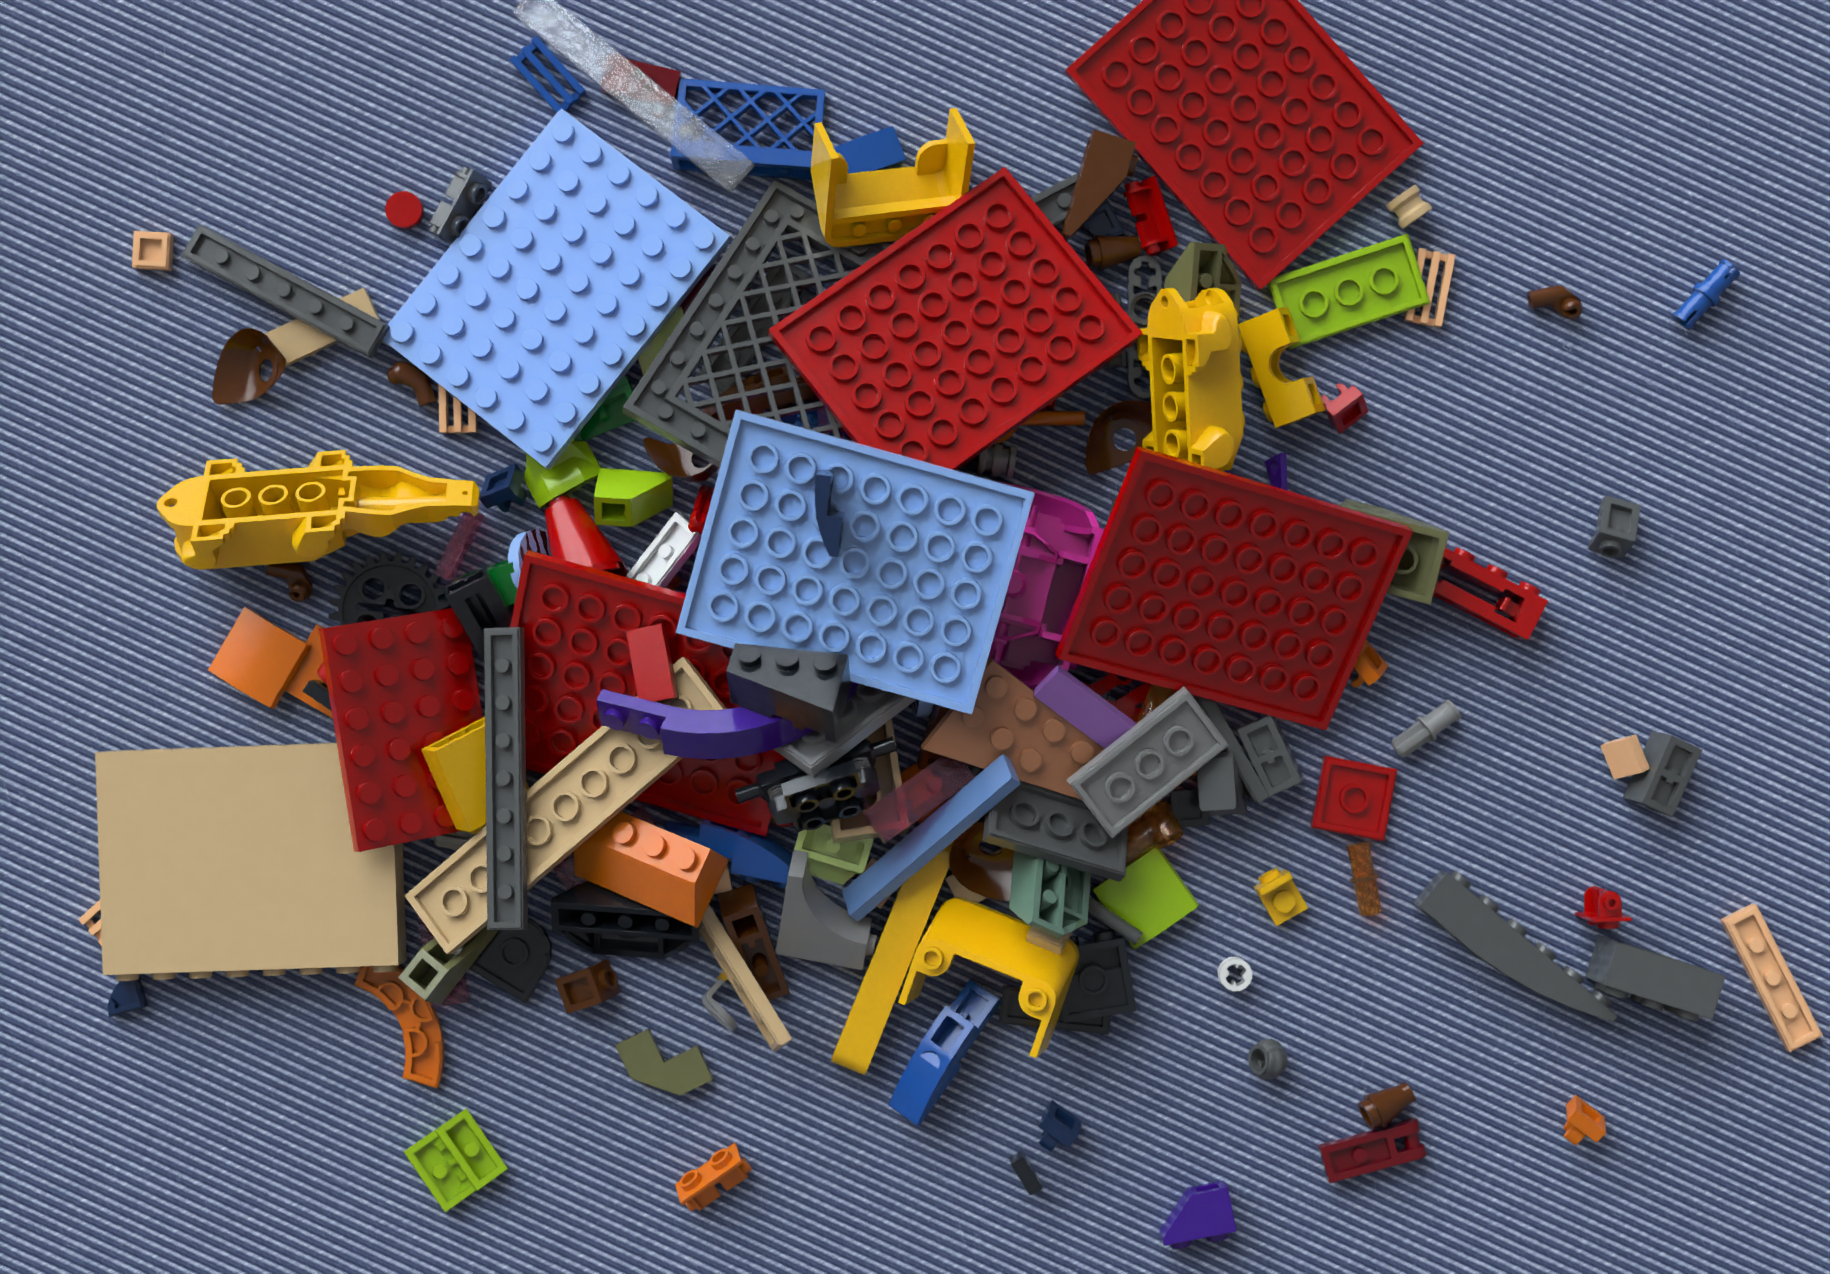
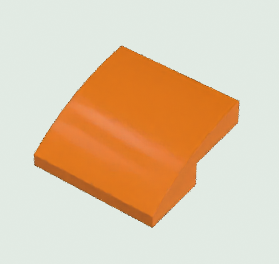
M244 607L208 671L258 702L275 709L311 645L288 630L275 625L254 610Z

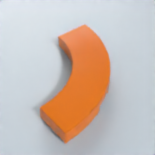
M396 965V971L373 972V966H361L354 986L368 991L383 1002L394 1013L402 1028L405 1045V1066L402 1078L437 1089L440 1086L443 1074L444 1040L439 1018L432 1002L425 1001L398 978L405 970L400 965Z

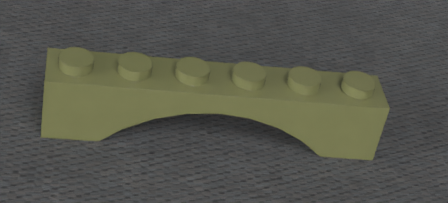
M486 925L454 954H446L434 938L419 950L398 978L425 1001L441 1005L499 930H487Z

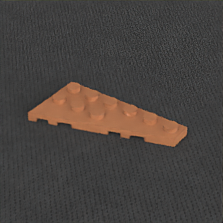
M992 658L987 660L972 715L949 709L921 744L923 750L983 769L988 767L1000 755L1004 754L1011 759L1020 781L1080 799V797L1066 780L1104 750L1102 746L1035 698L1034 690Z

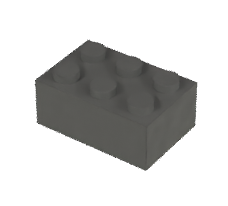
M1601 935L1597 937L1585 977L1596 981L1594 988L1602 990L1607 994L1627 999L1628 993H1630L1631 1000L1661 1011L1665 1004L1666 1011L1698 1022L1699 1016L1713 1019L1726 977L1708 969Z

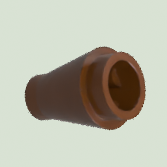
M1094 235L1092 239L1086 240L1084 243L1087 266L1089 269L1097 268L1098 271H1103L1141 255L1140 242L1137 236Z
M1403 1082L1397 1086L1364 1095V1100L1358 1103V1109L1364 1121L1371 1129L1377 1127L1384 1128L1408 1105L1415 1102L1416 1099L1409 1085Z

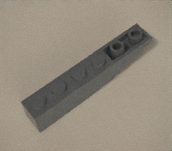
M1440 870L1414 900L1413 904L1468 951L1500 973L1543 996L1575 1010L1614 1022L1618 1017L1609 1009L1612 1005L1611 1001L1595 989L1590 993L1580 984L1584 979L1569 966L1562 970L1552 961L1556 955L1540 942L1535 946L1524 937L1528 933L1525 928L1512 918L1507 922L1496 914L1500 908L1482 894L1477 898L1470 892L1468 888L1472 884L1454 870L1450 875L1448 872Z

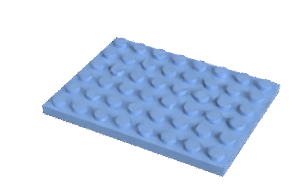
M561 109L460 233V237L456 238L388 323L390 328L383 340L546 469L550 470L732 239L718 226Z
M736 409L676 633L732 649L735 643L848 655L850 681L972 715L1035 493ZM818 470L835 471L830 510L845 512L841 550L838 557L829 556L818 527L814 491L815 475Z

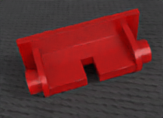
M1156 175L1141 182L1133 181L1124 185L1126 192L1123 193V196L1127 198L1132 217L1136 216L1138 222L1135 226L1142 244L1140 246L1141 250H1145L1147 256L1153 257L1178 246Z
M1597 886L1589 887L1585 891L1584 912H1575V916L1586 919L1588 925H1597V928L1601 929L1620 928L1621 921H1632V917L1622 914L1620 896L1616 892Z

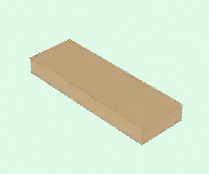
M365 288L340 298L380 320ZM298 319L265 333L285 357V367L339 342Z

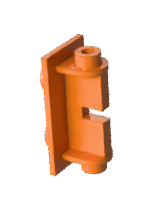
M733 1143L726 1149L718 1150L709 1161L696 1170H690L682 1176L680 1181L675 1184L681 1205L685 1204L691 1212L696 1209L701 1211L721 1196L720 1191L715 1187L716 1184L720 1182L725 1190L728 1191L748 1178L747 1173L752 1170V1167L745 1158H741L737 1144Z

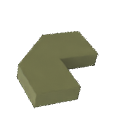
M650 1028L615 1045L631 1079L680 1096L714 1079L698 1045L665 1060Z

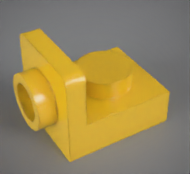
M1276 867L1258 877L1260 883L1253 888L1275 926L1308 909L1288 870L1283 869L1279 871Z

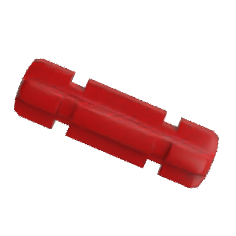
M707 485L699 487L688 528L692 533L697 531L702 535L715 487L709 488Z

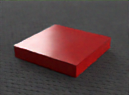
M1323 755L1310 827L1384 841L1397 769Z

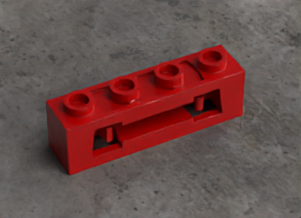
M1456 547L1453 552L1446 548L1442 561L1444 564L1441 565V569L1445 567L1495 594L1504 593L1516 599V601L1513 602L1508 597H1500L1494 606L1443 579L1437 581L1434 597L1519 641L1528 640L1548 603V600L1539 596L1541 590L1523 581L1519 585L1506 579L1508 573L1496 566L1488 564L1487 568L1478 565L1474 562L1476 557L1463 549ZM1494 610L1507 614L1508 616H1510V619L1494 612Z

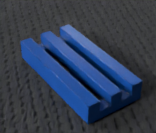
M536 35L531 40V44L525 45L517 56L514 55L509 60L556 113L561 109L567 111L587 92ZM539 50L575 90L572 95L563 88L533 54L534 52ZM528 59L565 100L559 105L522 64L525 60Z

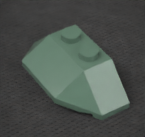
M1014 851L1009 909L1026 924L1054 937L1061 938L1088 923L1091 873Z

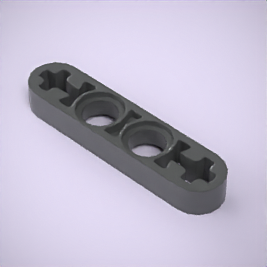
M1146 255L1134 259L1127 273V315L1138 328H1147L1148 319L1138 318L1134 313V305L1140 300H1148L1152 303L1162 289L1160 264L1153 257ZM1141 264H1147L1148 270L1154 271V275L1150 276L1147 281V290L1154 288L1155 294L1142 292L1134 295L1133 288L1141 289V277L1134 274V271L1140 269ZM1133 344L1127 348L1128 390L1137 399H1150V386L1147 392H1141V386L1134 384V380H1138L1141 377V366L1134 368L1133 361L1142 363V360H1138V354ZM1147 370V377L1150 380V371Z

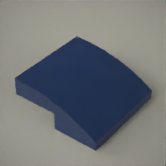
M818 470L815 475L814 488L818 527L829 556L838 557L841 550L845 512L830 510L835 471Z

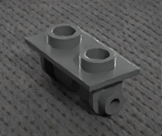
M463 166L460 172L456 171L445 193L454 201L452 205L443 201L440 202L432 219L429 221L431 224L429 231L453 243L457 237H460V233L472 220L480 205L486 199L492 182L472 168L468 169Z

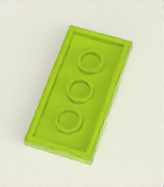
M1408 233L1277 276L1267 284L1275 309L1289 308L1301 342L1289 346V350L1430 304Z

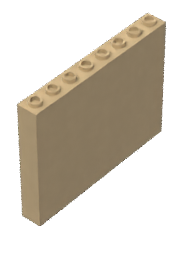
M337 743L95 752L103 975H116V981L138 980L139 974H152L153 980H166L176 978V973L189 972V978L200 979L212 977L213 971H226V977L249 976V970H263V976H279L286 974L285 969H299L300 975L321 974L322 968L336 967V973L348 974L359 972V967L373 966V972L396 971V965L407 961L403 843L362 852L354 851Z

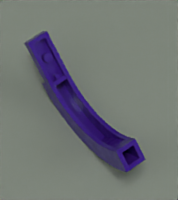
M851 681L847 702L855 693L859 683ZM602 689L596 699L602 726L642 735L648 739L661 740L664 754L685 758L726 759L758 754L784 746L814 731L808 727L804 731L793 727V722L777 715L769 718L744 707L722 710L684 709Z

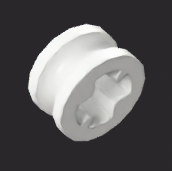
M1228 957L1218 967L1219 981L1228 990L1241 991L1251 983L1252 970L1249 964L1239 957ZM1233 964L1236 968L1239 965H1242L1244 968L1240 973L1242 980L1238 983L1233 979L1231 983L1226 980V977L1229 975L1227 968Z

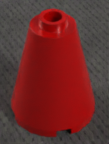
M568 495L560 496L550 501V507L545 510V520L551 556L626 577L628 570L625 563L599 527L595 525L594 520L581 502L576 498H570Z

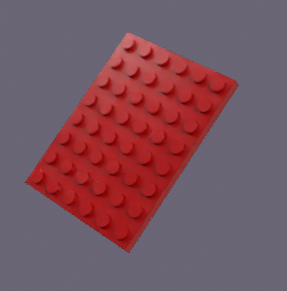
M1143 0L1065 69L1064 72L1122 138L1136 142L1134 152L1216 244H1225L1229 259L1257 291L1266 286L1424 144L1298 0Z
M1006 167L1000 169L768 329L769 337L853 442L956 471L1133 345L1143 334Z
M1137 446L1055 654L1058 659L1176 691L1184 686L1191 695L1327 730L1413 531L1406 525Z
M528 550L524 554L510 627L524 628L526 769L547 774L602 726L596 701L602 689L633 697L637 696L627 631L660 623L665 624L673 665L682 657L688 658L727 709L741 707L731 703L726 670L733 649L676 633L686 596L685 593ZM773 749L758 754L726 759L684 757L635 798V800L766 837L772 820L767 801L763 800L760 796L739 804L734 789L755 783L757 774L775 769L774 763L786 758Z

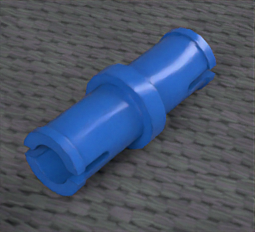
M1722 259L1702 283H1696L1692 288V295L1672 314V317L1676 321L1681 319L1679 324L1691 330L1693 325L1710 306L1715 307L1720 302L1719 296L1739 277V270L1737 268L1731 270L1734 265Z

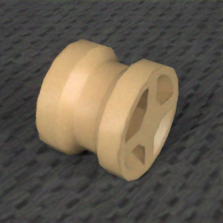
M1416 184L1385 205L1389 212H1394L1399 218L1398 225L1401 229L1406 228L1432 209L1430 203L1423 201L1419 196L1420 189Z

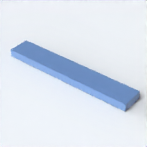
M1004 754L1000 755L848 885L842 893L849 916L856 921H860L1016 789L1021 783L1011 759Z

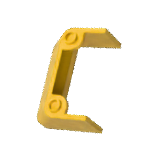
M957 108L949 109L946 139L933 140L924 144L917 152L915 166L849 174L845 158L835 151L822 122L814 123L811 177L820 229L827 244L839 248L897 241L969 191L975 141Z
M953 897L940 906L918 945L898 1003L906 1005L919 997L926 975L939 976L945 973L950 968L955 955L1023 981L1019 992V1004L1022 1010L1027 1015L1041 1020L1029 1056L1037 1058L1049 1046L1078 964L1079 951L1075 943L1070 939L1060 955L1026 941L1027 933L1031 926L1024 921L966 898Z

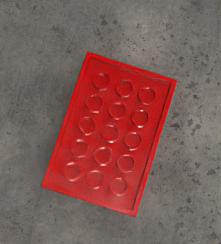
M448 608L320 628L319 635L354 851L362 852L462 831L455 828L421 751L422 748L483 718L471 640L453 609Z

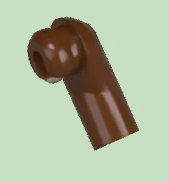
M1556 285L1527 292V300L1531 310L1550 306L1567 319H1576L1582 313L1583 307L1580 299L1564 286Z
M402 361L394 363L393 367L389 368L387 372L388 380L393 385L403 384L413 388L419 407L428 406L437 401L428 375L417 366Z
M297 563L266 565V575L285 579L291 591L288 595L293 601L302 602L311 596L313 584L302 565Z

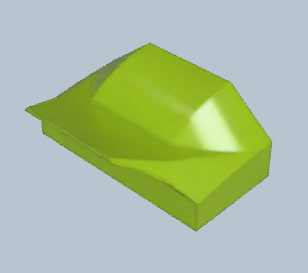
M573 440L550 470L526 453V470L523 479L538 507L543 509L553 499L568 495L597 479L601 466L587 441Z

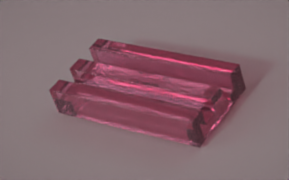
M463 512L435 570L436 575L446 580L454 581L485 515L478 512L473 517L471 513Z

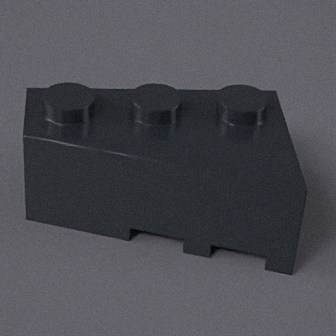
M735 643L726 670L731 703L769 718H773L775 715L792 721L795 728L804 731L808 727L825 734L826 740L836 743L851 688L848 655Z

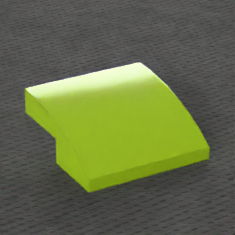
M1158 845L1130 861L1126 865L1125 877L1120 882L1107 878L1093 888L1094 893L1106 908L1143 932L1136 945L1129 941L1134 950L1199 906Z
M467 1108L403 1151L445 1213L508 1169Z

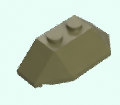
M1190 242L1166 276L1164 288H1175L1186 302L1195 300L1202 290L1217 287L1224 290L1230 297L1238 312L1237 321L1239 320L1242 283L1233 263L1227 256L1228 251L1225 244Z

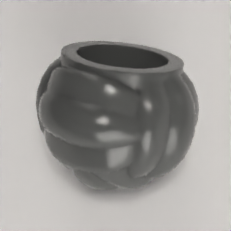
M1274 1039L1259 1041L1251 1048L1248 1056L1250 1069L1263 1080L1277 1078L1285 1071L1288 1063L1286 1051Z

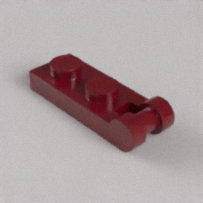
M1406 1119L1384 1128L1318 1145L1327 1181L1333 1183L1426 1157L1425 1145L1420 1143L1417 1133L1420 1131L1418 1119ZM1403 1137L1406 1147L1397 1150L1394 1139Z

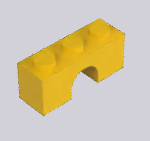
M1288 307L1274 309L1238 324L1241 332L1239 336L1242 342V350L1245 354H1249L1253 365L1250 369L1252 380L1256 387L1262 390L1265 402H1263L1264 413L1268 421L1274 423L1275 428L1287 426L1326 411L1313 376L1292 381L1286 378L1280 370L1279 360L1282 352L1287 347L1301 342Z

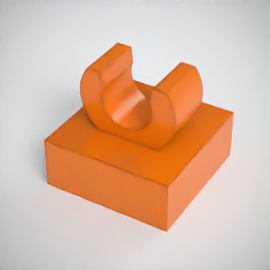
M1367 640L1354 666L1359 676L1351 683L1353 687H1359L1364 681L1370 686L1388 668V664Z
M1575 1094L1566 1104L1567 1122L1563 1129L1567 1132L1563 1136L1575 1146L1581 1142L1585 1135L1597 1143L1606 1134L1605 1116Z

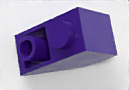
M1224 1180L1186 1189L1159 1230L1164 1246L1171 1245L1172 1249L1185 1248L1193 1244L1192 1240L1206 1237L1207 1241H1220L1228 1238V1233L1237 1231L1229 1190Z

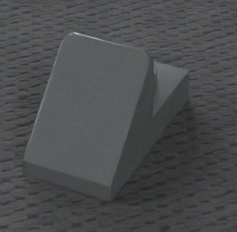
M1234 751L1220 752L1197 771L1200 810L1203 812L1209 811L1210 816L1246 814L1247 800Z

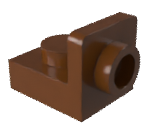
M608 959L554 979L567 1014L603 1003L620 993L617 975Z

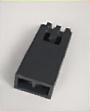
M486 567L444 587L447 601L483 662L484 628H509L513 615Z

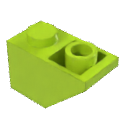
M600 468L594 493L595 525L633 527L673 506V476L665 472Z

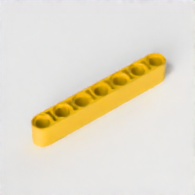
M953 842L900 886L830 1062L862 1075L866 1074L948 871L949 853Z

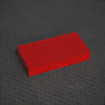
M660 623L627 631L638 698L657 703L678 699L666 625Z

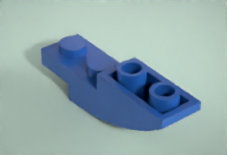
M703 819L700 826L669 820L664 827V830L703 845L726 858L732 859L730 873L738 874L739 878L750 882H757L761 879L774 881L778 887L786 888L793 854L768 836L765 837Z
M969 980L950 1007L945 1005L929 1028L903 1072L888 1105L919 1127L962 1067L959 1062L1000 1006L1001 1001L999 998L972 980Z

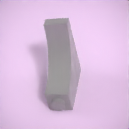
M794 850L787 878L775 954L863 970L865 956L873 957L877 936L869 934L872 919L863 917L860 921H856L849 916L847 910L825 896L811 876L808 865V852Z

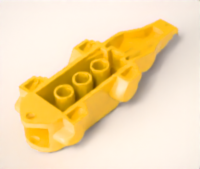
M1217 287L1202 290L1195 300L1185 302L1175 288L1161 289L1151 303L1147 328H1139L1143 334L1137 341L1138 360H1142V366H1146V370L1150 371L1153 430L1142 440L1143 448L1223 472L1232 469L1245 426L1241 394L1244 383L1240 372L1242 342L1238 329V312L1224 290Z
M346 450L318 452L306 468L246 472L243 464L239 463L237 458L206 461L203 476L189 478L176 484L158 500L157 510L162 519L175 531V551L182 563L193 569L204 570L315 561L344 547L346 538L358 533L373 537H384L406 523L440 522L450 516L458 517L462 512H469L475 517L479 511L480 490L474 481L432 478L411 472L399 466L354 467L350 455H347Z

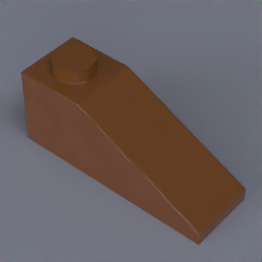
M1095 129L1093 130L1086 144L1061 235L1067 242L1121 186L1126 176H1133L1138 162V156L1133 154L1136 142Z
M753 883L718 894L722 919L729 937L767 999L772 1000L790 994L778 955L775 954L776 949Z

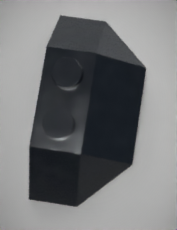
M590 881L551 899L552 932L560 936L564 935L572 943L592 954L667 959L700 941V925L698 928L693 927Z

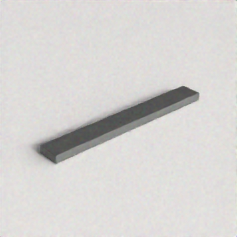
M484 628L487 930L528 929L524 628Z

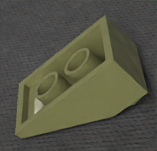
M1350 499L1343 501L1339 506L1406 525L1413 531L1387 593L1431 605L1450 532L1382 507Z

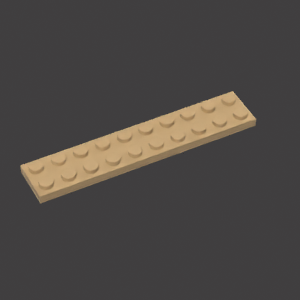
M682 657L673 665L679 698L661 702V704L692 710L727 709L688 658ZM601 726L526 791L527 890L684 757L664 754L661 740L648 739L642 735ZM486 826L405 895L408 902L446 954H454L487 925Z

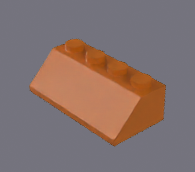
M621 811L574 850V871L576 876L696 928L700 925L729 859L710 848Z

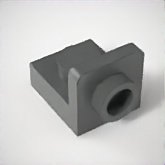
M1605 495L1600 502L1596 533L1589 541L1588 549L1608 558H1624L1636 541L1641 505Z

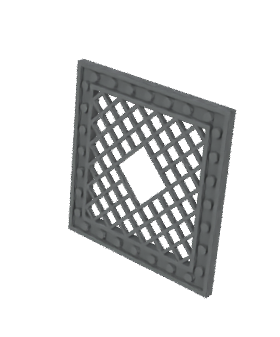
M774 179L624 404L622 413L718 468L721 466L733 421H726L722 404L741 401L744 412L751 413L747 399L767 395L771 412L757 415L781 422V417L799 414L803 428L823 434L832 432L834 437L840 438L839 430H843L839 423H836L835 418L821 401L803 405L792 364L781 352L783 359L763 361L759 346L773 344L774 342L769 336L757 339L753 323L771 319L774 326L779 322V317L788 316L803 306L800 303L796 289L815 286L819 295L823 292L822 284L841 280L889 247L890 244L881 242L839 248L830 246L825 241L820 229L816 202ZM801 240L806 255L787 259L783 243ZM810 245L822 252L812 254ZM777 246L780 260L766 263ZM833 258L837 273L819 277L815 261ZM808 263L812 278L794 282L790 266ZM842 263L854 270L844 272ZM783 268L787 283L769 287L764 271ZM757 275H759L762 288L748 291ZM790 291L794 307L775 310L771 294ZM765 296L769 312L750 315L746 299ZM740 303L744 317L729 319ZM746 324L750 340L731 344L727 328ZM721 332L725 345L710 348ZM753 348L757 364L738 368L734 351ZM727 353L732 369L712 373L708 357ZM702 361L706 375L691 377ZM785 366L790 382L771 386L766 370ZM760 371L764 388L745 392L741 375ZM734 377L739 393L719 397L715 381ZM708 382L713 398L693 402L689 386ZM682 390L684 391L686 402L678 398ZM792 390L797 406L778 410L773 394ZM715 406L719 421L699 409ZM825 408L829 425L810 428L806 412Z

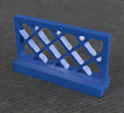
M680 78L674 140L671 145L670 154L673 170L812 181V151L796 150L789 141L803 130L813 139L814 131L809 125L814 121L815 123L822 122L823 124L825 90ZM687 90L703 91L710 100L694 111L686 102ZM729 93L739 94L746 102L732 114L720 102ZM766 96L775 97L782 106L767 117L756 104ZM802 99L817 100L816 111L805 120L793 108ZM715 105L726 119L711 130L700 116ZM752 108L762 122L747 133L737 119ZM685 110L689 113L686 119H684ZM788 111L799 125L784 136L773 122ZM694 121L706 133L697 142L682 141L683 130ZM730 124L743 136L733 145L723 144L716 136ZM766 127L779 139L770 148L760 147L753 139Z

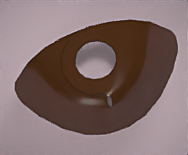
M243 328L227 340L220 354L214 376L212 390L214 403L222 405L243 403L257 399L273 387L285 370L286 359L263 332L253 328ZM270 359L273 366L272 374L264 382L260 378V368L264 360Z
M1126 400L1115 403L1101 412L1095 419L1088 435L1086 469L1089 475L1092 476L1123 465L1132 460L1137 446L1143 448L1142 440L1153 430L1151 403ZM1128 428L1135 433L1136 444L1131 450L1121 451L1115 447L1113 436L1117 430Z
M644 438V447L649 457L658 468L668 475L688 482L698 483L707 480L719 469L711 463L703 468L695 467L692 463L693 453L676 443L667 444L652 438Z
M979 821L954 840L949 853L950 869L959 883L968 890L984 897L1010 901L1014 850L1002 847V851L998 854L990 855L984 853L979 847V843L983 840L984 821Z

